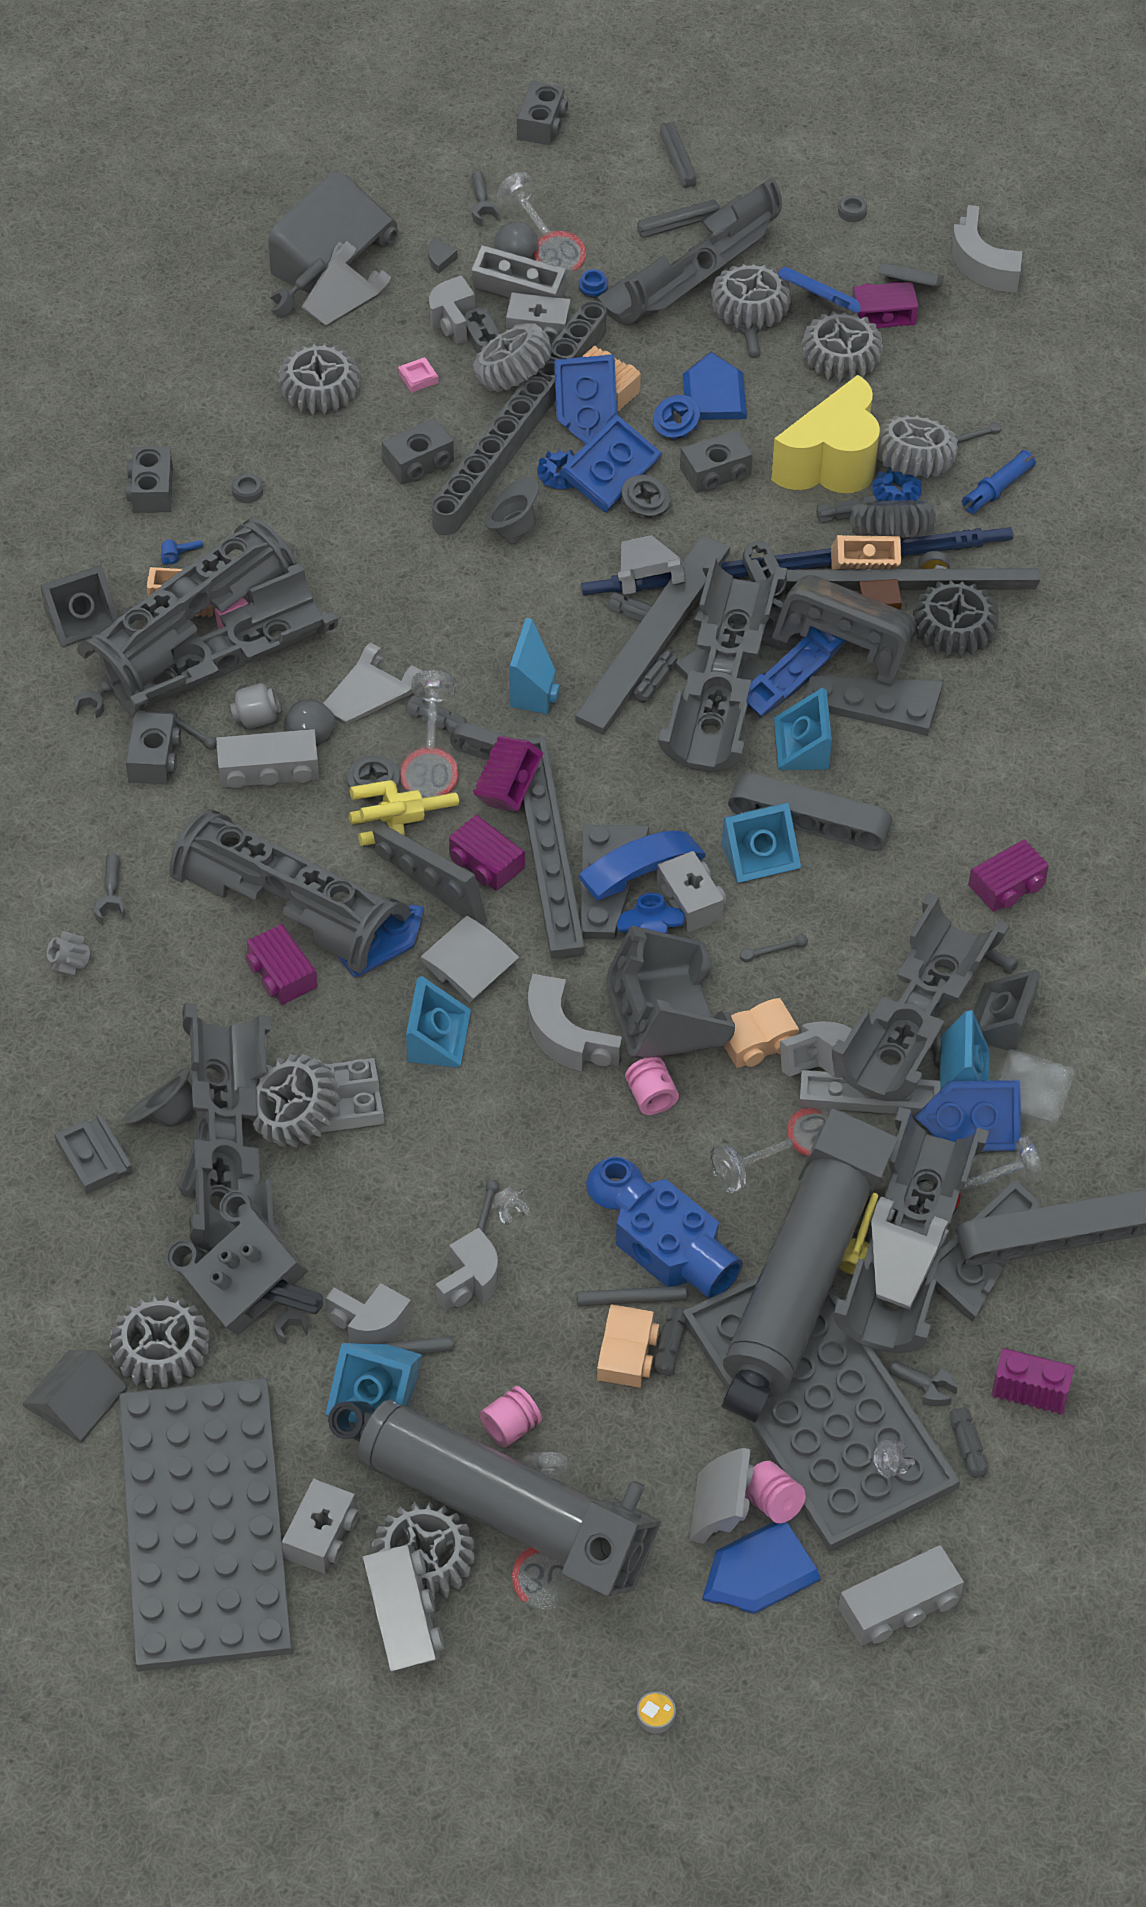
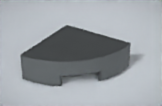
M434 237L428 246V258L431 267L437 273H440L457 258V249Z

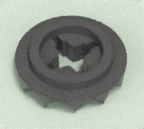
M647 475L630 477L625 481L620 492L622 494V504L628 506L629 513L634 511L638 513L640 519L644 516H649L653 520L658 514L663 515L670 502V495L664 484L656 478ZM640 494H643L645 498H650L649 503H646L644 499H639Z
M382 756L360 758L350 766L347 773V782L350 787L372 783L369 780L370 772H373V776L378 779V782L392 780L395 782L396 787H399L400 773L398 767L394 762ZM383 795L373 797H376L379 801Z

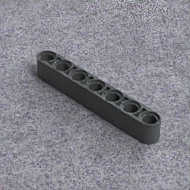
M1146 1189L973 1219L959 1225L956 1228V1233L966 1264L971 1266L1146 1235Z

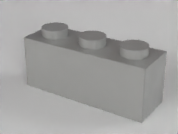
M483 245L472 268L474 288L508 298L511 297V293L563 298L568 287L566 269Z
M315 729L216 737L221 788H241L243 786L261 784L270 786L284 782L305 783L310 780H319Z
M407 1544L363 1556L390 1671H399L440 1660L439 1651L445 1649L440 1628L433 1627L430 1613L435 1611V1604L430 1589L424 1590L421 1574L426 1573V1568L421 1551L415 1552L414 1546Z
M939 1545L842 1591L838 1609L861 1646L871 1641L874 1644H878L888 1639L894 1630L904 1625L908 1628L914 1627L921 1623L927 1614L937 1609L943 1612L954 1607L961 1598L964 1581L942 1546Z

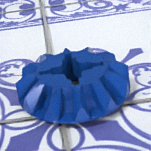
M674 395L666 398L657 406L653 414V425L656 431L663 438L670 437L674 441L680 436L687 438L691 430H697V423L699 420H702L699 405L693 398L686 395ZM674 411L681 416V424L674 421Z
M560 448L555 454L547 451L545 458L539 459L537 468L539 479L551 488H573L572 484L563 478L559 472L557 473V467L566 464L574 456L573 451L570 450L567 453H563Z
M890 467L886 473L879 472L872 485L873 495L878 501H918L922 491L920 479L910 474L903 475L900 471L893 472ZM895 482L898 486H902V492L896 486H892V483Z

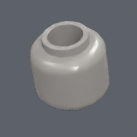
M263 683L239 689L235 694V703L230 704L235 722L241 721L244 727L250 730L274 723L277 713L281 712L280 702L275 689L268 688Z

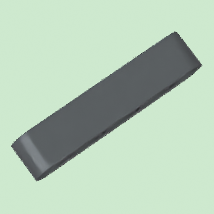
M749 772L741 773L738 776L728 800V807L736 814L789 803L794 830L872 851L880 850L883 847L892 823L891 814L883 808Z

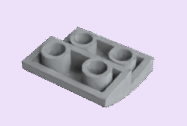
M466 916L419 959L442 983L448 980L471 1003L518 960L519 956L490 930L469 916Z
M357 1059L348 1062L324 1064L335 1076L334 1080L340 1087L336 1093L341 1101L333 1105L337 1109L338 1114L330 1115L328 1118L331 1126L324 1125L320 1129L321 1132L384 1124V1113L375 1059Z
M741 1448L726 1453L708 1463L698 1473L690 1541L704 1544L713 1532L717 1533L720 1530L730 1533L739 1521L745 1520L749 1509V1499L745 1498V1491L753 1475V1465L749 1464L750 1449Z

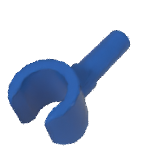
M165 540L161 546L162 563L165 565L177 563L179 553L202 548V541L176 544L173 540Z

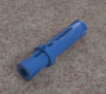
M1022 450L990 478L985 477L982 479L976 489L962 498L963 507L969 502H973L965 510L975 514L987 502H993L999 498L1001 491L1035 466V457L1031 458L1028 462H1024L1032 453L1028 450Z

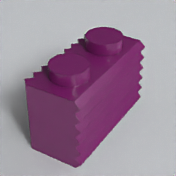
M893 281L889 284L878 285L866 283L853 287L852 298L858 300L861 307L860 312H857L860 319L868 317L869 323L876 324V329L880 327L890 328L892 326L902 327L904 325L913 326L916 324L918 302L912 282Z
M499 736L497 737V742L494 743L495 747L490 752L487 765L484 766V771L481 772L482 776L477 780L476 789L473 792L475 796L492 808L518 812L544 753L530 741Z
M474 815L472 819L465 822L463 826H460L459 830H456L449 837V855L452 861L460 867L465 866V868L475 874L476 880L484 886L489 885L495 891H498L525 868V851L478 815Z
M1023 839L973 867L970 871L968 885L993 912H996L1002 907L1009 908L1013 906L1019 897L1029 893V891L1031 893L1038 892L1046 883L1049 865L1047 861H1044L1043 857H1040L1039 852H1036L1035 848H1032L1031 844H1028L1027 840Z
M279 924L277 927L273 926L271 930L267 929L265 933L261 932L259 936L255 935L253 939H248V954L245 955L247 965L254 974L259 972L263 978L262 984L265 991L270 997L276 996L281 1005L318 987L317 971L283 924Z
M1002 1347L991 1395L994 1399L997 1397L1001 1400L1006 1398L1008 1402L1013 1400L1015 1404L1021 1402L1023 1406L1028 1404L1030 1408L1035 1406L1037 1410L1043 1408L1044 1411L1050 1410L1051 1413L1057 1411L1061 1415L1065 1410L1075 1366Z

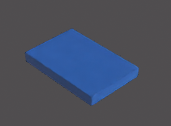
M616 414L561 468L559 474L606 513L622 497L620 492L625 481L636 475H644L661 458L663 453Z

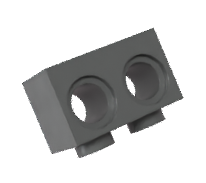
M531 81L517 117V140L551 145L554 135H559L561 116L565 117L568 110V100L564 99V87Z
M171 446L133 447V460H127L128 478H132V482H126L127 501H132L134 513L171 512L173 478Z

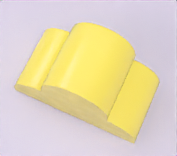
M859 375L855 376L774 438L771 478L774 483L791 490H805L821 484L825 488L838 493L858 492L871 484L875 477L880 427L876 418L871 414L873 393L865 379Z

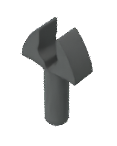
M765 321L761 330L757 328L756 323H752L749 330L746 327V323L742 322L737 329L734 323V333L740 332L745 335L748 354L751 358L760 356L757 334L759 331H766Z
M897 1360L893 1361L890 1365V1374L923 1390L925 1395L923 1396L922 1404L950 1405L951 1397L936 1390L937 1387H944L950 1392L957 1393L958 1386L954 1378L942 1366L937 1374L928 1376Z

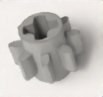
M62 931L61 938L54 937L50 941L47 948V959L54 963L52 970L75 975L76 969H83L87 965L90 950L87 945L83 944V936Z

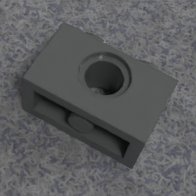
M435 418L381 441L382 461L401 485L411 480H417L435 469L444 468L454 461V440Z
M734 430L682 447L680 469L695 493L704 490L715 489L719 485L734 480H742L746 476L751 475L753 454L738 431Z
M135 712L126 758L128 782L168 785L170 773H175L177 765V755L173 753L174 747H180L181 728L175 726L174 714Z

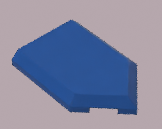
M786 266L779 270L778 275L780 278L850 311L860 312L861 307L858 300Z
M711 351L683 373L684 395L693 398L697 402L702 420L747 419L744 378L741 370Z
M614 354L554 360L557 420L585 445L616 414L618 415Z
M411 904L409 907L411 915L405 922L391 915L386 918L374 932V938L367 956V967L361 974L348 968L347 960L339 956L337 957L350 974L356 978L412 949L415 945L422 920L424 906Z
M1020 1080L949 1081L919 1111L915 1118L938 1138L956 1142L957 1139L973 1135L977 1128L989 1131L985 1147L982 1151H1021Z
M772 1522L716 1550L702 1600L715 1604L721 1602L739 1607L741 1611L756 1614L819 1582L820 1575L787 1522Z

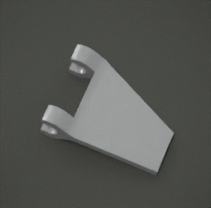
M348 241L344 245L338 242L335 246L330 262L301 307L322 325L331 323L376 296L391 279V276L380 270L379 273L373 271L367 281L347 265L346 262L356 250Z
M652 535L621 542V571H618V578L622 582L623 595L636 592L635 579L671 572L673 584L686 581L682 558L678 557Z
M369 643L363 650L354 668L323 704L332 711L334 718L349 724L417 692L424 684V680L419 678L423 671L411 665L405 672L402 681L377 668L383 661V658L378 656L381 648Z
M880 1197L871 1220L876 1297L911 1310L935 1256L949 1233V1230L946 1229L948 1221L934 1217L927 1236L890 1223L895 1214V1210L892 1209L894 1201Z

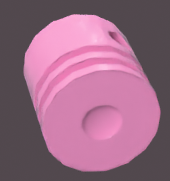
M643 1058L633 1063L627 1069L625 1078L643 1114L654 1115L666 1111L676 1104L679 1099V1093L662 1058Z
M519 1386L513 1387L479 1413L487 1433L502 1448H507L542 1421V1416L536 1403Z
M763 1461L753 1467L752 1479L745 1491V1498L749 1499L752 1504L776 1523H785L796 1516L806 1498L803 1486L771 1461Z

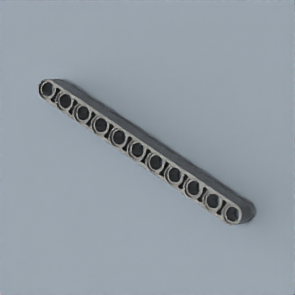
M588 301L580 306L552 343L551 348L553 351L550 359L545 362L544 368L539 369L536 375L529 377L528 381H523L432 502V524L435 532L441 535H452L460 529L556 401L554 360L582 357L593 346H597L605 336L607 311L604 304L598 301Z

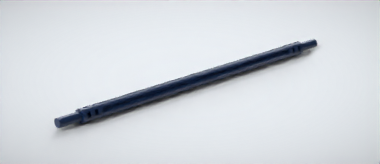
M1011 527L984 531L981 528H975L974 530L967 529L952 531V533L900 539L901 556L931 551L967 549L975 546L982 547L983 543L1012 540L1013 530ZM831 548L774 555L779 567L787 568V571L832 565ZM763 557L751 558V560L757 559L761 568H763L761 561ZM743 560L728 561L721 565V568L732 575L733 578L749 576ZM671 572L635 579L636 592L666 587L672 578ZM618 575L611 576V579L581 583L582 595L605 592L622 593L623 589Z

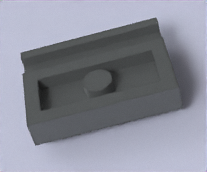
M101 1113L97 1114V1118L89 1122L86 1119L54 1134L56 1143L86 1194L117 1180L121 1174L126 1172L127 1174L133 1173L130 1161Z

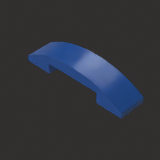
M811 627L807 636L766 674H759L751 682L746 701L748 706L760 718L765 716L806 684L810 676H814L847 640Z
M659 832L631 841L606 854L582 871L578 879L594 898L599 901L624 891L628 880L656 870L657 864L694 851L698 859L701 860L705 858L706 853L687 832Z

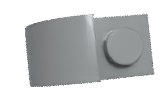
M462 275L440 283L431 291L429 296V321L432 330L441 327L444 335H450L456 345L467 342V321L464 318V314L471 309H475V294Z
M812 1022L801 1025L802 1033L780 1041L782 1072L789 1077L801 1073L802 1070H809L817 1066L832 1076H837L840 1074L832 1060V1049L838 1039L845 1042L852 1029L836 1022Z
M477 1228L449 1245L450 1264L456 1272L436 1283V1302L444 1312L453 1306H463L471 1299L473 1294L483 1304L496 1290L498 1284L497 1252L480 1228Z
M382 1283L379 1284L365 1304L336 1288H333L326 1297L327 1316L336 1326L343 1329L348 1327L349 1343H390L402 1332L412 1318L411 1300Z

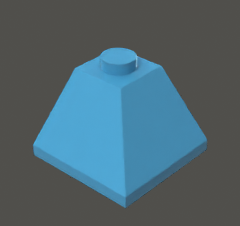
M526 618L510 663V707L548 714L551 702L557 703L560 684H556V670L533 620Z
M341 1344L326 1415H329L335 1405L347 1401H364L376 1410L384 1401L391 1399L407 1407L416 1385L422 1354L388 1344ZM352 1411L348 1420L357 1424V1416Z

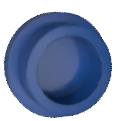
M587 270L579 279V290L584 295L597 297L608 289V280L604 273L599 270Z

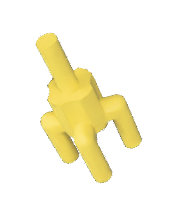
M392 780L350 787L352 800L383 795V802H379V805L349 812V820L351 825L381 819L382 822H387L391 829L405 836L404 824L424 820V811L458 806L459 797L457 793L422 798L419 790L398 793L396 784ZM372 831L359 833L358 838L361 846L376 844Z

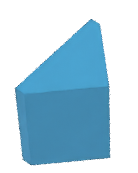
M822 687L774 717L778 768L780 770L829 769L832 738L827 690Z
M782 803L723 818L722 847L737 883L801 868L789 803Z
M423 976L417 978L407 1027V1062L458 1068L462 1062L471 1009Z
M973 1010L965 1011L941 1036L940 1090L949 1081L990 1080V1049Z

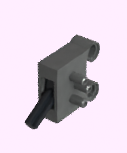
M230 1191L221 1199L219 1207L222 1217L236 1226V1228L208 1254L187 1240H177L167 1249L166 1262L168 1266L185 1277L224 1326L237 1335L241 1334L275 1302L311 1314H317L323 1307V1295L321 1293L294 1285L308 1272V1269L265 1220L260 1204L242 1191ZM246 1204L245 1212L241 1216L236 1217L238 1208ZM192 1253L190 1263L183 1266L184 1258Z

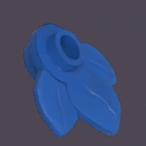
M646 893L637 899L634 909L621 914L617 922L618 932H628L632 925L667 934L668 927H677L684 924V913L678 908L668 906L662 895Z

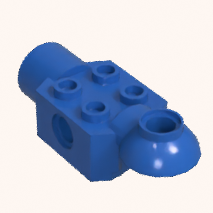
M617 1156L602 1160L589 1172L586 1181L588 1195L600 1206L620 1211L616 1227V1245L666 1287L690 1283L709 1299L725 1292L735 1282L740 1274L743 1262L718 1241L719 1222L667 1179L647 1183L643 1178L642 1172L634 1163ZM618 1178V1179H621V1180H619V1181H613V1180H610V1179Z

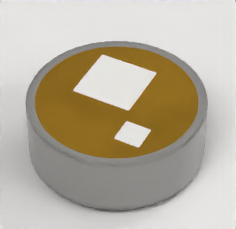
M650 1692L639 1700L636 1717L639 1725L645 1731L654 1734L663 1733L673 1725L676 1707L673 1700L667 1694Z

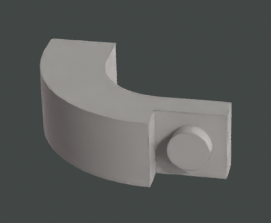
M968 205L966 217H960V225L954 224L951 252L954 262L964 275L984 287L1017 293L1022 251L998 249L984 242L977 230L979 206Z
M532 974L528 990V1022L531 1034L541 1050L557 1063L578 1071L583 1070L585 1060L592 1061L599 1066H619L622 1056V1036L589 1031L572 1024L563 1013L566 1001V980Z

